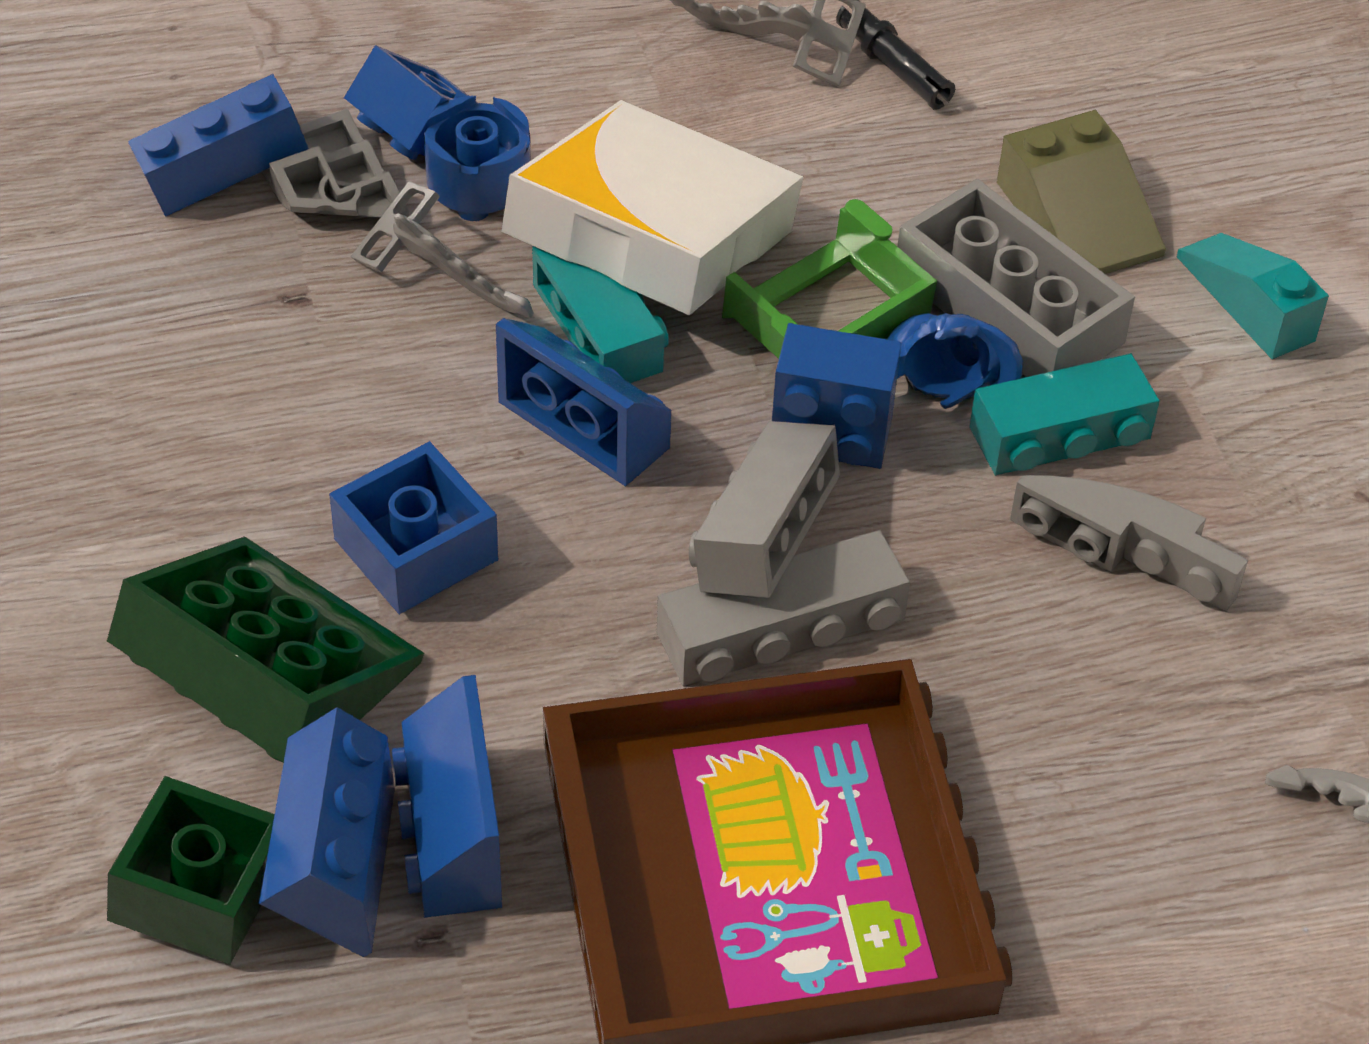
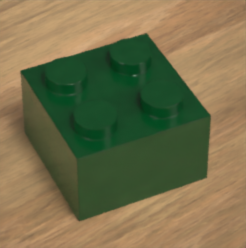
M164 776L108 872L107 921L231 965L262 906L259 904L275 814Z

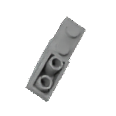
M1023 475L1016 484L1010 521L1022 526L1029 533L1041 536L1072 552L1079 559L1091 562L1112 573L1123 558L1136 565L1142 571L1154 574L1187 591L1196 599L1206 601L1225 612L1228 611L1238 597L1248 559L1202 537L1206 521L1205 517L1143 492L1087 479Z

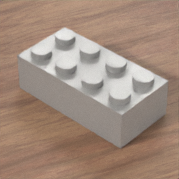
M975 179L900 226L897 247L937 280L933 304L947 314L969 315L998 327L1016 342L1023 359L1022 374L1026 377L1099 361L1125 344L1135 296L979 179Z

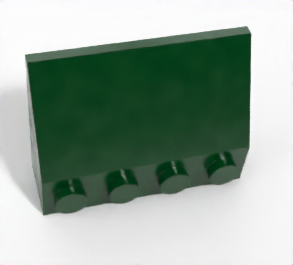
M245 536L123 579L107 638L108 643L129 656L133 663L148 669L173 686L178 694L192 699L218 717L226 727L237 730L263 748L271 758L283 763L288 737L337 707L361 720L421 664L424 652Z

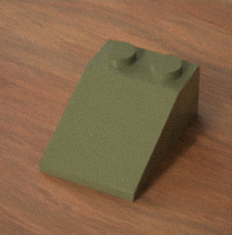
M1097 110L1004 135L997 184L1016 208L1104 274L1165 255L1166 247L1123 144Z

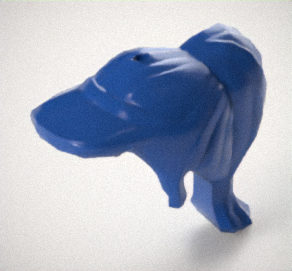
M929 313L913 315L901 322L888 337V340L902 342L897 379L906 376L915 391H921L924 395L947 398L940 403L944 409L951 408L974 396L975 389L1020 379L1022 376L1023 359L1016 342L998 327L969 315H950L947 313L939 316Z

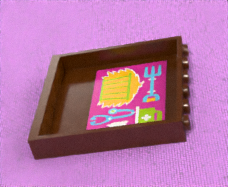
M912 659L543 707V744L598 1044H804L999 1014L1004 988L1012 985L1011 961L1007 949L1004 946L997 947L992 930L995 928L996 918L993 900L988 890L980 891L976 879V875L979 872L977 846L972 836L964 837L960 825V821L963 819V803L960 789L957 783L948 784L944 770L948 764L946 742L942 732L933 733L929 720L933 714L930 688L927 682H918Z

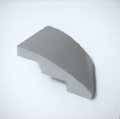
M348 108L299 125L309 149L269 163L270 168L262 171L273 193L290 212L381 217L400 193L390 172H384L369 140H363ZM405 204L399 214L409 217V210Z

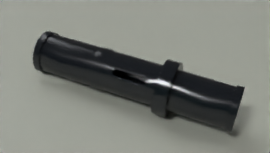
M843 5L837 13L836 23L841 28L847 30L852 14ZM865 7L855 37L861 43V50L869 58L879 59L921 96L933 110L943 108L945 106L944 103L936 96L939 93L949 103L956 90L955 84L947 80L898 37L894 25L887 20L880 21Z

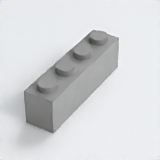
M769 421L757 441L750 444L747 456L739 469L731 473L728 486L719 500L713 501L709 515L699 531H694L691 536L689 561L692 567H697L700 592L770 598L840 477L836 429L834 425Z
M877 530L794 555L770 598L700 592L699 583L660 594L657 600L656 633L683 687L701 681H715L723 678L730 672L760 663L771 664L779 661L786 655L816 646L827 647L842 638L868 630L886 629L895 622L904 620L910 581L881 530Z

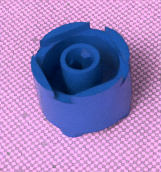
M462 96L441 104L431 112L424 135L428 189L435 191L440 196L437 201L450 209L458 211L459 216L464 220H483L489 213L505 209L510 174L531 161L529 121L517 106L504 99L493 97V104L476 103V96Z

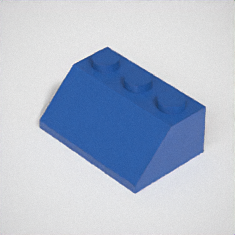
M274 74L250 83L237 91L128 141L165 217L270 168L269 163L309 149L292 106Z
M506 318L496 323L498 402L625 487L670 449L672 410L666 407L659 398L646 394L624 380L614 369L604 367L582 353L572 342L562 340L544 327Z
M476 675L462 676L402 721L404 747L392 748L395 785H408L410 797L409 800L398 801L402 839L415 838L416 853L404 855L408 894H422L424 918L502 908L499 831Z
M338 707L288 737L259 904L365 957L371 954L373 949L395 785L388 737Z

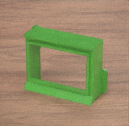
M852 199L846 203L845 207L840 209L836 239L755 288H752L736 272L726 276L722 318H734L779 359L788 323H797L788 315L781 314L774 306L847 262H850L888 295L890 299L838 331L888 340L892 331L904 320L913 315L931 314L937 280L889 240L893 229L888 222L863 201Z

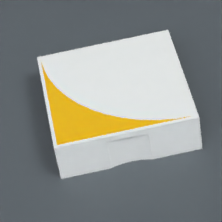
M620 100L510 174L501 232L566 261L596 270L624 287L690 315L725 287L726 276L736 272L744 265L759 259L792 231L803 176Z

